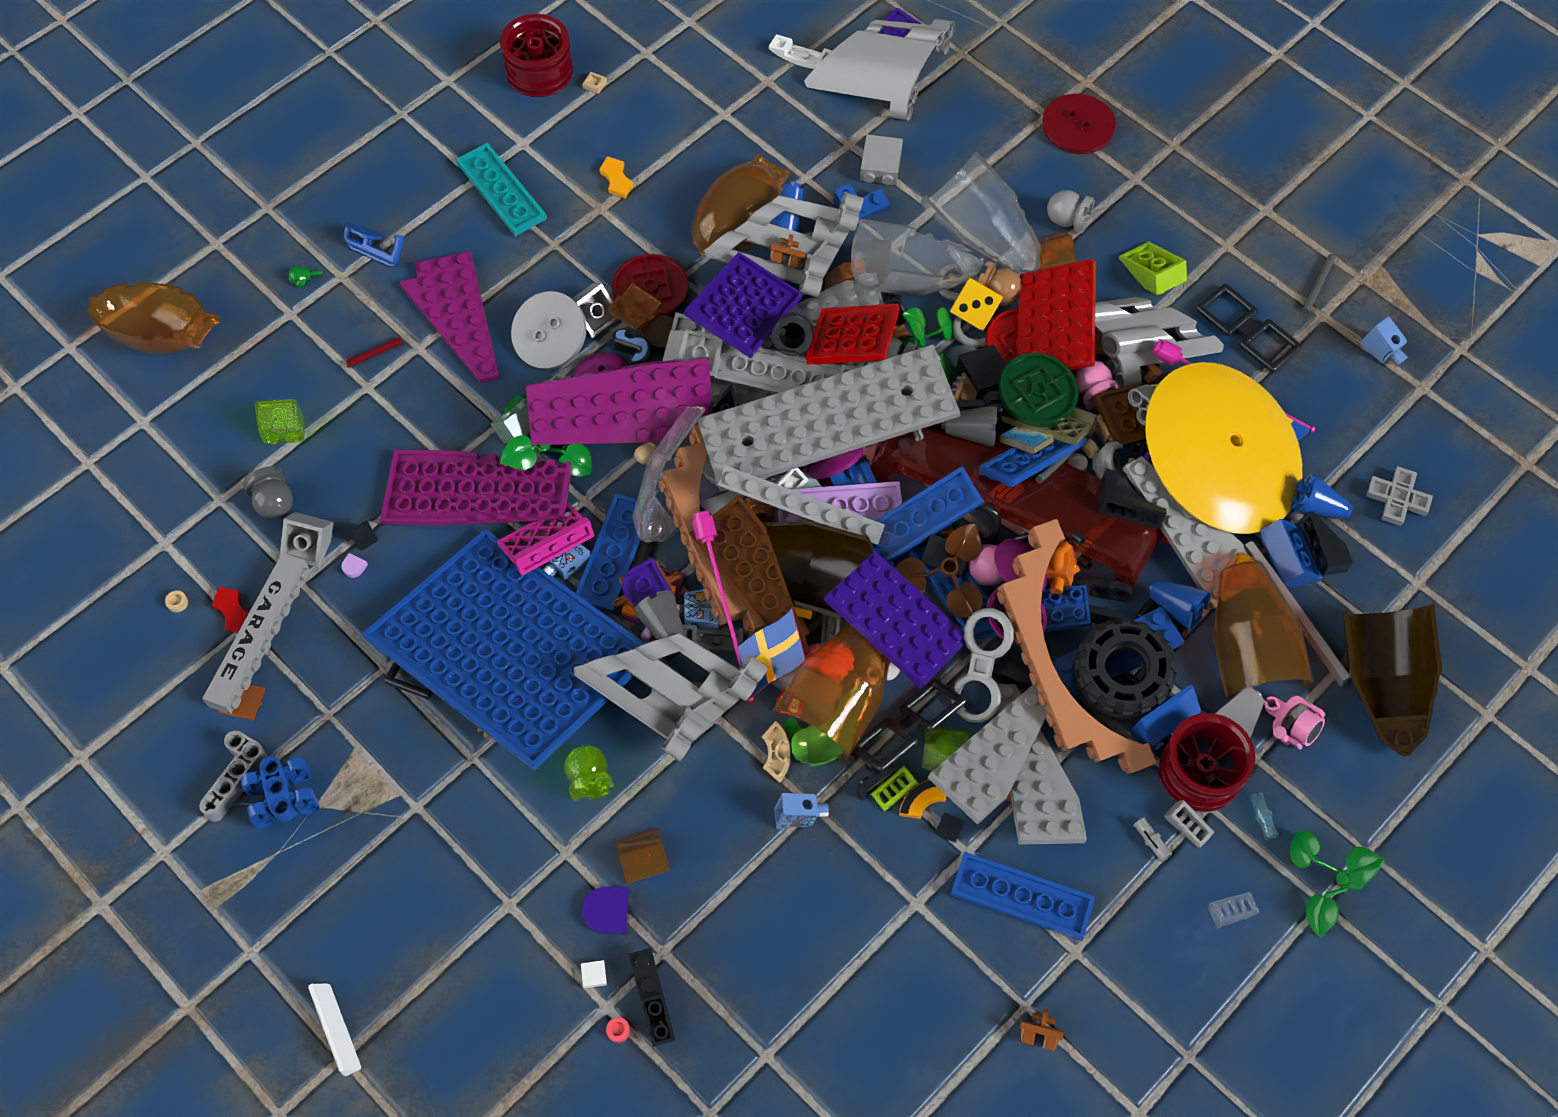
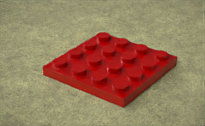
M898 303L821 308L814 336L805 357L807 365L859 363L866 361L878 362L885 360L900 311Z

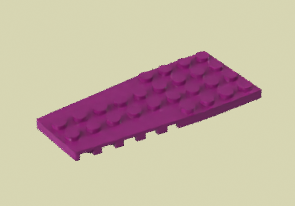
M708 357L647 362L625 366L617 370L608 369L595 374L585 373L583 376L570 378L568 376L555 381L545 380L542 381L543 383L526 384L532 445L641 443L689 439L693 425H698L697 419L712 414L710 364Z
M394 450L380 522L382 525L451 526L564 519L572 465L570 461H567V463H557L553 459H547V462L536 461L530 469L517 470L500 464L501 457H497V454L479 456L478 453L463 451Z

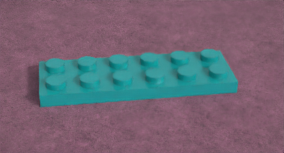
M488 142L456 159L457 165L514 236L547 219L546 213Z

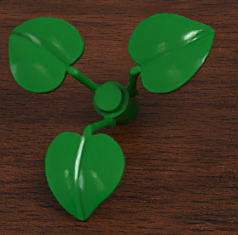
M944 307L939 308L936 312V320L940 328L925 335L924 328L926 322L919 308H910L901 314L907 321L913 334L912 336L902 338L905 346L908 342H913L920 349L925 346V338L942 332L945 340H950L953 337V322L947 309ZM937 352L948 383L951 386L954 380V368L948 356L944 357L942 353Z
M523 435L512 438L505 446L500 458V464L517 470H527L534 466L537 460L536 453L539 454L545 451L558 452L563 454L559 458L558 463L571 462L572 476L583 477L590 475L592 472L591 455L584 445L570 444L565 451L550 447L551 445H532L531 440Z
M1299 830L1295 832L1290 845V858L1293 864L1299 868H1307L1313 861L1338 873L1336 881L1341 888L1325 893L1324 897L1314 894L1306 906V917L1309 926L1319 937H1324L1325 933L1334 926L1339 915L1336 901L1329 897L1342 892L1347 893L1348 889L1360 890L1363 885L1367 884L1376 875L1385 858L1368 848L1358 846L1353 848L1346 857L1348 870L1338 869L1318 860L1316 856L1321 851L1319 839L1309 831Z

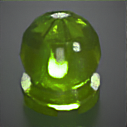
M577 746L568 753L564 761V773L569 782L572 783L569 786L572 800L580 801V798L589 797L590 800L601 798L610 792L609 787H614L611 775L607 774V760L603 752L595 746Z

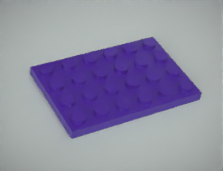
M738 252L686 308L683 315L742 354L752 358L771 336L777 320L782 315L792 311L801 300L803 293Z
M876 551L824 598L826 603L920 689L966 643L964 631Z

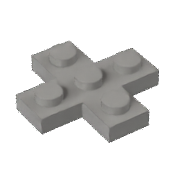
M1397 466L1392 482L1372 476L1366 497L1385 503L1381 520L1402 526L1407 510L1423 516L1429 513L1433 496L1413 489L1417 472Z

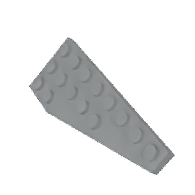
M875 274L836 284L820 292L818 298L812 296L798 303L791 312H799L805 315L811 321L815 330L821 308L881 305L884 302Z
M1142 456L1123 467L1124 472L1141 497L1155 505L1166 508L1167 514L1160 528L1197 587L1211 594L1209 603L1211 609L1218 607L1264 578L1242 542L1231 533L1213 528L1188 513L1168 492L1154 466Z
M997 684L1001 692V704L997 715L1021 695L1016 684ZM1040 729L1010 791L1018 844L1085 843L1087 837L1079 797Z
M1036 685L1029 687L928 776L977 825L1009 795L1046 718L1047 712L1038 700L1039 692Z

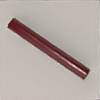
M400 337L346 360V363L350 368L402 345L403 342Z

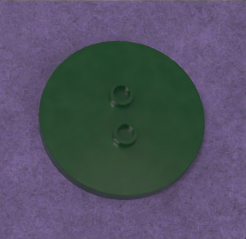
M1042 353L1019 355L1006 364L998 381V394L1004 408L1016 420L1032 427H1052L1062 423L1071 415L1078 401V384L1074 375L1064 363L1050 355Z

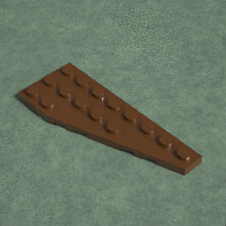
M1128 385L1097 393L1093 397L1112 440L1122 444L1123 448L1146 442L1145 425L1139 423L1136 413L1139 407L1130 404L1128 399L1129 391L1137 388V385Z
M738 495L712 515L717 536L714 537L711 546L718 571L763 628L777 622L792 609L806 657L810 650L767 530L742 497ZM694 530L691 531L689 535L711 561L707 544L697 541Z

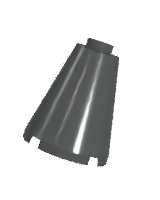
M986 406L960 411V417L941 422V429H945V434L987 446H994L997 407Z
M659 591L656 593L657 597L651 599L648 596L635 607L636 616L657 640L679 633L684 635L675 596L672 591Z

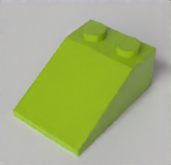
M1149 241L1119 256V260L1144 289L1155 295L1163 294L1165 291L1187 281L1186 260Z

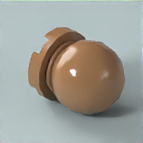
M987 261L985 267H988L986 273L980 274L978 283L1003 297L999 304L1000 306L1012 305L1018 301L1022 287V280L1019 274L1008 268L996 269V263Z

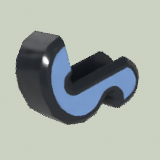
M620 328L614 331L612 336L615 350L634 356L630 365L651 362L652 347L649 340L642 336H631L629 329Z

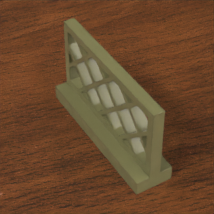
M1074 408L1071 415L1062 423L1052 427L1040 428L1021 423L1008 412L1002 416V422L1054 436L1053 439L1074 446L1087 434L1092 435L1094 433L1097 414Z

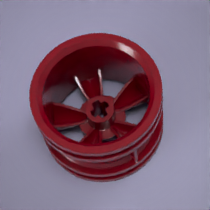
M1214 713L1196 714L1182 721L1173 732L1159 760V778L1164 790L1175 802L1184 800L1197 812L1217 811L1229 805L1250 778L1255 766V750L1247 732L1235 721ZM1196 740L1212 742L1208 753L1199 752ZM1177 747L1189 757L1187 765L1179 764ZM1228 754L1233 763L1234 770L1220 768L1217 760ZM1217 779L1225 786L1211 787L1210 783Z

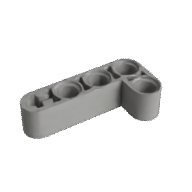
M231 731L225 736L224 744L235 757L203 797L199 805L200 811L212 822L221 820L244 791L240 779L241 776L249 772H258L261 761L267 757L266 752L257 741L240 731ZM241 741L238 746L233 747L235 742ZM259 751L256 756L250 757L253 752ZM245 769L241 775H236L239 770ZM231 787L230 791L223 793L224 789Z

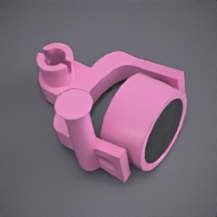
M1273 696L1266 698L1267 701L1264 702L1265 709L1275 718L1272 730L1276 738L1280 739L1284 745L1292 744L1299 750L1303 747L1300 743L1309 746L1315 741L1325 723L1323 718L1325 713L1322 709L1299 696L1292 697L1287 703ZM1304 705L1308 709L1294 723L1290 737L1286 734V729L1283 727L1284 722L1296 707Z

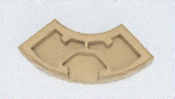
M775 721L762 736L768 748L767 761L762 768L780 783L790 765L791 746L786 732Z

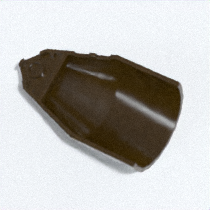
M810 520L798 522L783 521L780 523L763 522L793 605L845 620L824 601V598L873 553V544L870 538Z
M1429 604L1415 609L1369 614L1348 613V611H1343L1349 674L1380 741L1399 755L1409 756L1428 737L1439 678L1442 673L1435 605Z

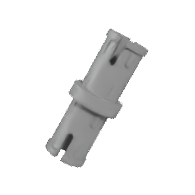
M1145 817L1133 825L1144 838L1145 845L1147 847L1150 846L1160 859V862L1165 861L1172 855V852L1169 851L1160 839L1161 835L1153 830Z

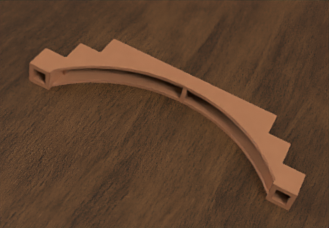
M698 424L693 425L689 435L691 445L678 448L674 457L676 468L663 471L658 484L660 491L664 492L666 496L667 508L674 515V524L677 528L679 527L681 541L684 546H687L689 560L695 565L697 579L703 584L704 596L711 603L712 615L715 619H718L719 625H723L728 622L712 563L689 535L694 530L692 515L701 512L699 498L700 481L704 465L709 458ZM719 573L731 621L743 619L744 629L749 631L750 636L762 630L763 627ZM797 616L805 639H807L810 634L803 617Z
M1057 519L1033 527L1028 532V540L1035 550L1018 555L1013 559L1014 572L1020 578L998 587L997 597L999 602L1004 604L1006 609L1005 615L1011 621L1014 629V640L1018 645L1020 644L1022 660L1030 669V680L1038 689V700L1046 709V720L1049 726L1054 729L1056 734L1054 739L1057 746L1061 747L1062 751L1086 742L1087 754L1090 759H1093L1094 763L1118 754L1119 765L1126 774L1156 764L1149 743L1140 744L1129 740L1099 723L1078 704L1059 678L1051 662L1044 640L1041 622V597L1050 559L1057 545L1065 537Z

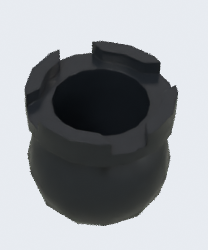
M789 312L782 315L777 320L772 331V341L780 353L787 356H798L804 353L809 348L814 336V328L811 321L799 312Z

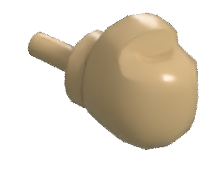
M663 441L647 442L640 445L634 451V458L643 465L654 464L657 460V446Z

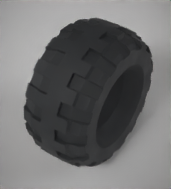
M1120 618L1117 621L1109 620L1101 623L1097 628H1093L1081 642L1075 655L1073 678L1080 697L1099 715L1103 714L1110 717L1109 719L1116 721L1139 720L1162 705L1170 695L1177 673L1174 651L1171 645H1168L1164 640V635L1158 630L1155 631L1150 628L1149 624L1142 621H1131L1130 618ZM1117 651L1133 653L1145 666L1146 674L1144 679L1139 684L1132 686L1121 685L1109 677L1105 669L1107 657Z

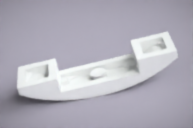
M777 34L769 45V50L791 63L812 69L832 51L824 48L821 53L794 45L791 38Z

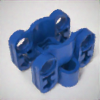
M268 756L261 761L260 772H249L241 776L242 788L248 797L265 795L266 797L265 801L254 803L247 808L250 821L256 828H268L276 823L275 819L279 822H287L300 813L304 815L311 814L320 809L318 798L311 788H301L294 792L291 790V786L296 787V784L303 783L312 777L310 766L304 758L288 760L284 767L277 757ZM277 766L275 771L269 772L270 768ZM282 786L280 791L273 793L277 788Z

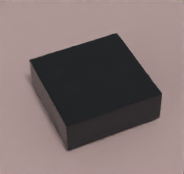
M944 812L935 834L956 843L965 821Z

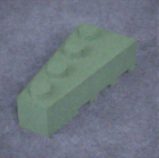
M556 375V376L552 377V378L549 379V380H550V381L560 380V379H563V377H566V376L558 377V376ZM526 398L491 423V426L503 443H508L516 436H526L530 433Z

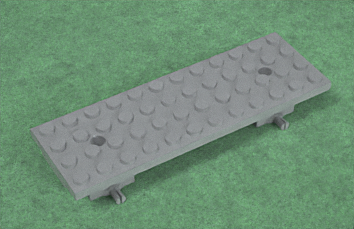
M680 313L675 314L663 361L708 357L710 364L711 402L715 403L731 384H735L741 405L876 363L875 361H866L859 363L807 365L805 357L808 349L798 356L784 355L775 347L772 341V334L756 354L749 358ZM889 439L884 440V441H881V442L888 443Z
M930 345L698 418L697 421L718 484L725 465L763 479L912 431L915 440L919 441V437L920 440L924 438L921 432L922 428L960 417V411L935 347Z

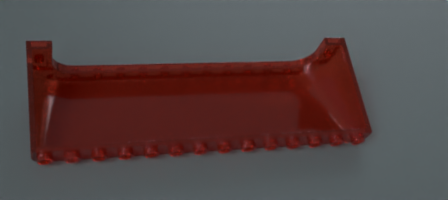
M941 423L921 429L924 438L920 440L919 437V441L915 440L913 431L887 439L870 466L877 483L890 482L891 474L899 473L929 486L963 466L984 502L991 504L998 511L1002 519L1029 531L1035 526L1057 519L1065 537L1063 541H1068L1074 531L1083 534L1086 538L1085 542L1080 547L1074 543L1072 545L1074 551L1106 565L1114 573L1115 581L1131 585L1133 592L1162 534L1161 528L1156 529L1099 514V484L1101 479L1087 471L1079 470L1066 462L1058 467L1042 483H1037L1035 478L1043 470L1014 487L1006 486L1004 483L988 479L986 476L979 474L980 465L1013 448L1001 443L1000 435L997 432L994 446H987L945 434V429H941Z

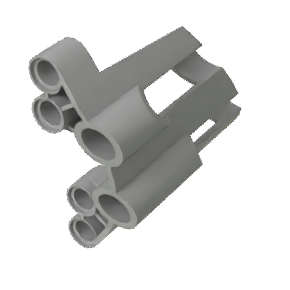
M845 192L838 209L779 195L772 202L757 210L744 224L734 231H729L721 236L703 252L706 257L729 263L738 253V251L732 249L743 240L768 248L772 243L786 247L785 244L779 243L780 238L788 239L789 234H792L793 241L799 242L798 248L791 246V249L806 252L798 268L787 266L789 255L783 254L779 264L770 261V259L765 260L745 253L742 254L778 278L800 284L799 291L801 293L818 298L823 283L822 280L849 231L855 232L864 198ZM784 211L816 220L813 232L804 234L769 223Z
M1139 297L1098 301L1095 303V329L1102 335L1101 345L1104 352L1108 356L1113 357L1106 361V366L1110 369L1112 376L1115 375V381H1117L1120 387L1137 385L1139 387L1142 382L1140 366L1163 362L1156 358L1155 354L1151 353L1158 339H1165L1182 348L1181 353H1183L1182 358L1184 359L1220 353L1223 350L1224 344L1215 335L1208 337L1201 335L1196 330L1197 321L1171 307L1156 310L1152 306L1151 300ZM1131 306L1135 313L1130 314L1121 309V307ZM1175 327L1176 333L1184 341L1176 342L1163 329Z
M679 633L668 638L649 642L621 654L606 656L584 665L574 667V675L666 738L661 749L680 762L689 750L692 742L740 698L746 701L751 696L768 667L749 655L738 669ZM681 652L710 673L704 683L691 682L658 659ZM626 670L651 687L652 692L648 697L639 699L608 678L607 675Z

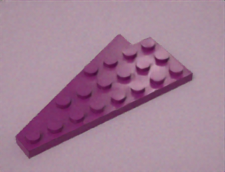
M471 251L415 262L418 278L400 281L401 288L480 384L499 380Z

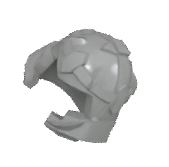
M1116 441L1108 442L1100 451L1096 452L1093 457L1092 469H1094L1097 478L1102 479L1106 468L1124 472L1123 467L1120 466V456L1115 452L1116 449L1123 448L1122 444ZM1129 458V463L1134 461L1135 458Z

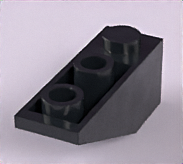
M1309 512L1303 522L1305 532H1308L1310 547L1315 552L1316 564L1321 569L1322 575L1347 572L1353 563L1347 545L1314 512Z

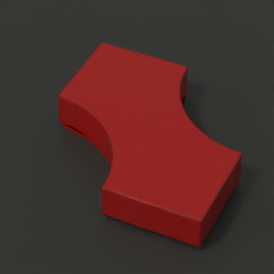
M218 587L211 606L225 615V630L238 633L249 612L240 606L241 595L238 590Z

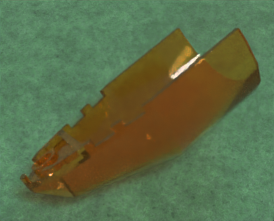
M1237 552L1219 574L1218 600L1215 611V627L1213 629V641L1226 698L1253 686L1282 680L1300 679L1304 680L1305 687H1310L1314 682L1297 614L1264 563L1243 552Z
M848 624L819 649L806 657V660L778 701L773 712L795 716L825 733L842 749L843 754L838 759L845 761L849 758L882 704L891 661L853 626Z

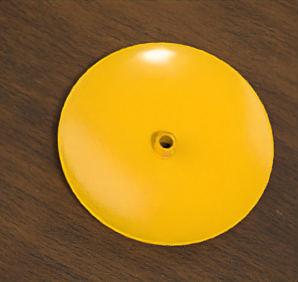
M1192 363L1168 374L1158 384L1150 398L1145 424L1146 441L1152 463L1168 492L1195 518L1213 528L1229 533H1258L1273 522L1284 519L1291 511L1290 507L1292 506L1293 499L1297 497L1296 485L1302 479V458L1294 429L1277 401L1249 376L1221 364Z

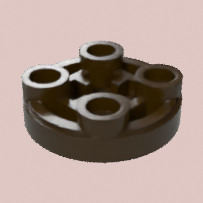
M660 314L648 318L643 323L641 336L650 341L652 352L666 350L674 318Z

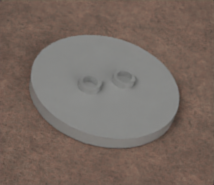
M554 291L536 294L522 304L514 317L511 329L514 349L524 362L535 368L551 370L562 367L575 358L581 350L586 337V319L580 306L567 295Z

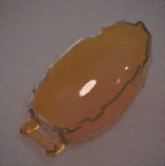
M757 154L751 162L731 167L712 182L698 203L691 226L692 244L699 249V253L705 256L703 251L710 247L717 239L727 232L734 231L740 227L757 210L777 198L782 191L781 185L789 177L790 171L778 167L764 159L761 154ZM743 240L732 250L737 251L743 247L747 248L754 243Z
M137 282V286H127L126 283L103 288L105 292L97 297L92 295L89 298L90 304L88 309H86L93 323L113 342L144 354L169 355L185 351L190 347L200 348L203 339L214 325L220 323V318L216 314L204 312L202 302L197 300L191 292H183L181 288L173 285L151 282Z

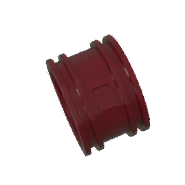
M528 14L514 19L504 28L500 37V46L503 59L505 60L504 67L507 81L515 91L530 97H546L558 93L569 84L573 76V62L570 53L568 30L563 23L549 15Z

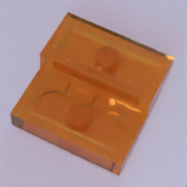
M631 283L622 296L618 295L607 311L638 332L659 312L663 304Z

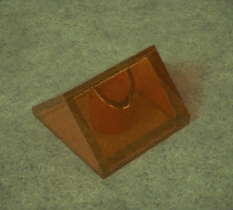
M1060 232L1027 241V246L1039 270L1076 262L1071 234Z
M657 828L614 841L627 884L670 871L663 842Z

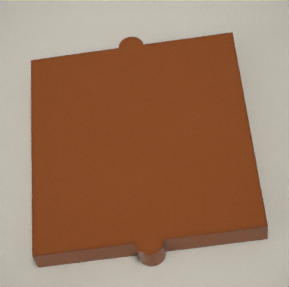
M250 685L247 690L243 691L241 702L237 709H234L231 714L220 710L217 713L254 721L259 707L262 706L261 701L266 688Z

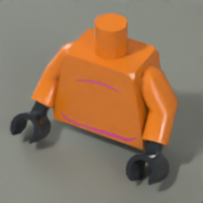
M1074 531L1068 541L1065 540L1059 543L1050 559L1046 576L1051 585L1050 592L1053 594H1062L1063 587L1072 586L1073 577L1080 571L1081 567L1090 570L1094 565L1091 562L1093 559L1087 555H1081L1077 562L1072 545L1075 543L1080 547L1086 540L1084 535L1078 531Z

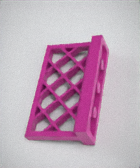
M567 503L565 513L569 511L570 514L565 516L564 519L533 521L498 540L497 543L523 576L594 537L595 535L588 518H583L570 503ZM547 522H552L551 526L543 525ZM558 522H566L564 526H556ZM529 532H534L532 536H525ZM540 532H548L546 536H538ZM510 542H515V545H514V546H510V545H506V544H508V543H510ZM521 542H529L528 546H520Z

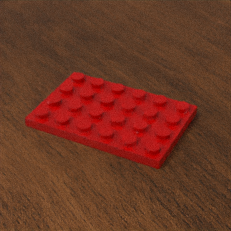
M1088 259L1020 274L1022 287L1019 293L1017 356L1026 353L1050 355L1060 360L1070 370L1095 366V260Z

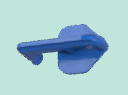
M346 223L343 235L344 240L352 250L388 266L397 265L403 248L404 238H406V236L394 235L395 244L391 254L371 245L372 240L385 239L384 234L373 229ZM352 233L364 238L363 242L353 238Z

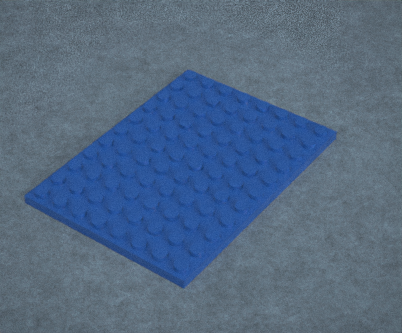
M484 529L365 630L362 635L370 644L535 771L609 700L574 675V667L584 665L599 658L633 650L645 643L541 568L537 567L522 576L518 572L516 565L498 546L497 541L500 539L487 529ZM621 670L609 674L607 677L623 687L633 675L626 670Z

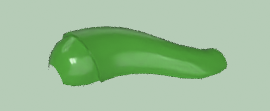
M860 689L849 693L826 720L795 733L791 741L794 757L803 764H809L812 767L824 765L842 755L850 744L861 710L869 705L868 689Z

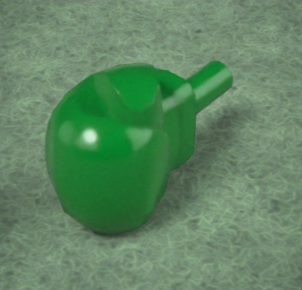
M302 266L291 267L288 271L290 283L297 287H303L306 281H311L310 276L323 275L322 270L309 271V267Z

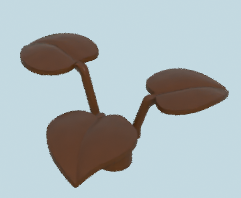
M976 524L959 527L947 537L945 549L949 554L955 556L944 559L941 567H937L935 570L925 574L926 567L917 558L904 559L895 567L919 591L926 587L925 578L941 572L946 578H952L956 589L949 592L947 607L954 615L962 618H969L975 611L982 609V596L977 586L971 582H966L959 587L956 576L959 567L956 561L958 557L962 561L968 562L978 557L981 551V540Z

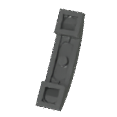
M682 624L684 636L710 652L736 653L730 631L697 629V625ZM739 628V632L734 631L738 646L751 637L749 631H746L744 628Z

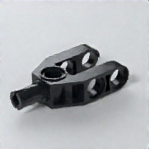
M1094 576L1072 581V586L1086 585L1088 595L1121 602L1129 601L1133 592L1132 586L1127 583ZM1048 584L1046 589H1050L1051 585ZM1089 605L1091 623L1101 625V623L1109 620L1117 621L1120 618H1126V615L1121 611L1109 609L1107 606L1103 608Z

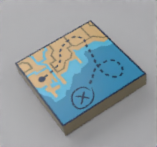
M1017 426L1000 435L1001 443L1031 454L1038 452L1056 441V439H1053L1054 436Z

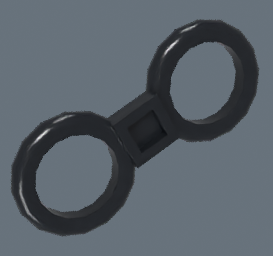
M985 502L974 509L986 512L993 521L991 531L979 536L981 545L991 543L998 546L1006 539H1018L1029 542V533L1018 535V533L1004 526L998 511L991 504ZM961 518L952 523L953 530L962 527Z

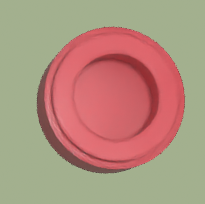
M616 1017L608 1022L606 1033L611 1041L621 1043L629 1037L630 1027L624 1018Z

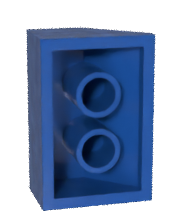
M1279 519L1261 529V542L1267 548L1269 561L1275 566L1277 575L1285 586L1294 588L1323 580L1300 526Z
M1190 684L1141 718L1130 731L1133 738L1140 744L1149 743L1150 748L1154 752L1160 749L1165 744L1163 741L1168 737L1171 738L1173 732L1182 721L1201 713L1193 686Z

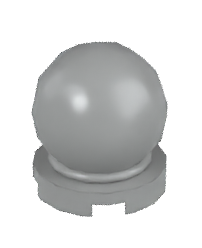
M1061 190L1050 198L1047 205V213L1054 224L1060 227L1074 226V232L1082 234L1087 226V223H1084L1087 214L1091 215L1095 200L1087 195L1082 199L1079 194L1071 190Z

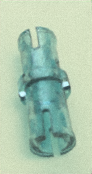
M1263 793L1251 795L1249 800L1256 814L1254 817L1257 822L1259 821L1264 839L1268 840L1269 837L1270 839L1277 837L1279 834L1272 820L1273 814L1267 807Z

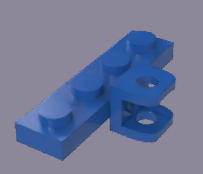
M849 184L836 190L833 202L838 209L845 192L857 196L855 190ZM882 189L862 197L864 199L858 221L890 206Z

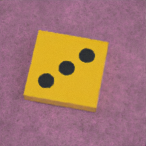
M969 277L950 312L984 331L1003 297Z

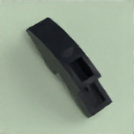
M651 947L628 954L652 1047L675 1041Z

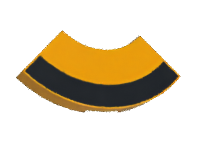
M926 780L915 786L906 795L901 804L899 816L921 819L923 811L929 805L935 802H946L947 795L931 780Z

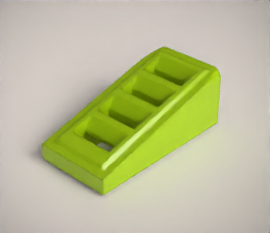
M903 766L870 794L880 807L886 811L905 797L919 783L908 769ZM903 776H904V777L908 780V782H909V784H908L907 786H906V785L904 784V782L900 779V778H902ZM897 781L903 789L899 791L893 783ZM889 786L896 793L894 797L886 790ZM881 792L889 799L887 803L879 795Z

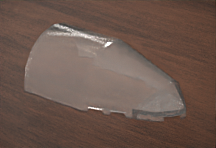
M977 151L939 191L930 198L926 195L922 198L920 205L958 246L986 261L996 263V266L999 268L1012 269L1017 274L1039 270L1041 245L1031 225L1029 226L1025 218L1024 210L1020 208L1016 193Z
M862 219L858 226L851 251L853 275L855 281L862 289L921 297L965 285L969 277L973 280L976 278L985 261L982 258L979 261L974 255L969 254L970 250L963 245L944 238L942 241L932 238L933 234L926 233V235L917 233L916 228L911 226Z
M687 407L682 411L649 456L632 514L635 530L641 541L665 542L680 531L679 527L677 528L674 524V515L667 508L666 496L664 492L660 491L658 481L663 479L665 474L663 471L676 468L674 457L678 448L691 445L689 440L691 429L704 413V407ZM703 471L699 490L700 502L715 497L720 492L719 487L710 482Z

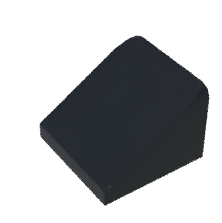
M367 520L349 531L354 543L361 551L378 541Z

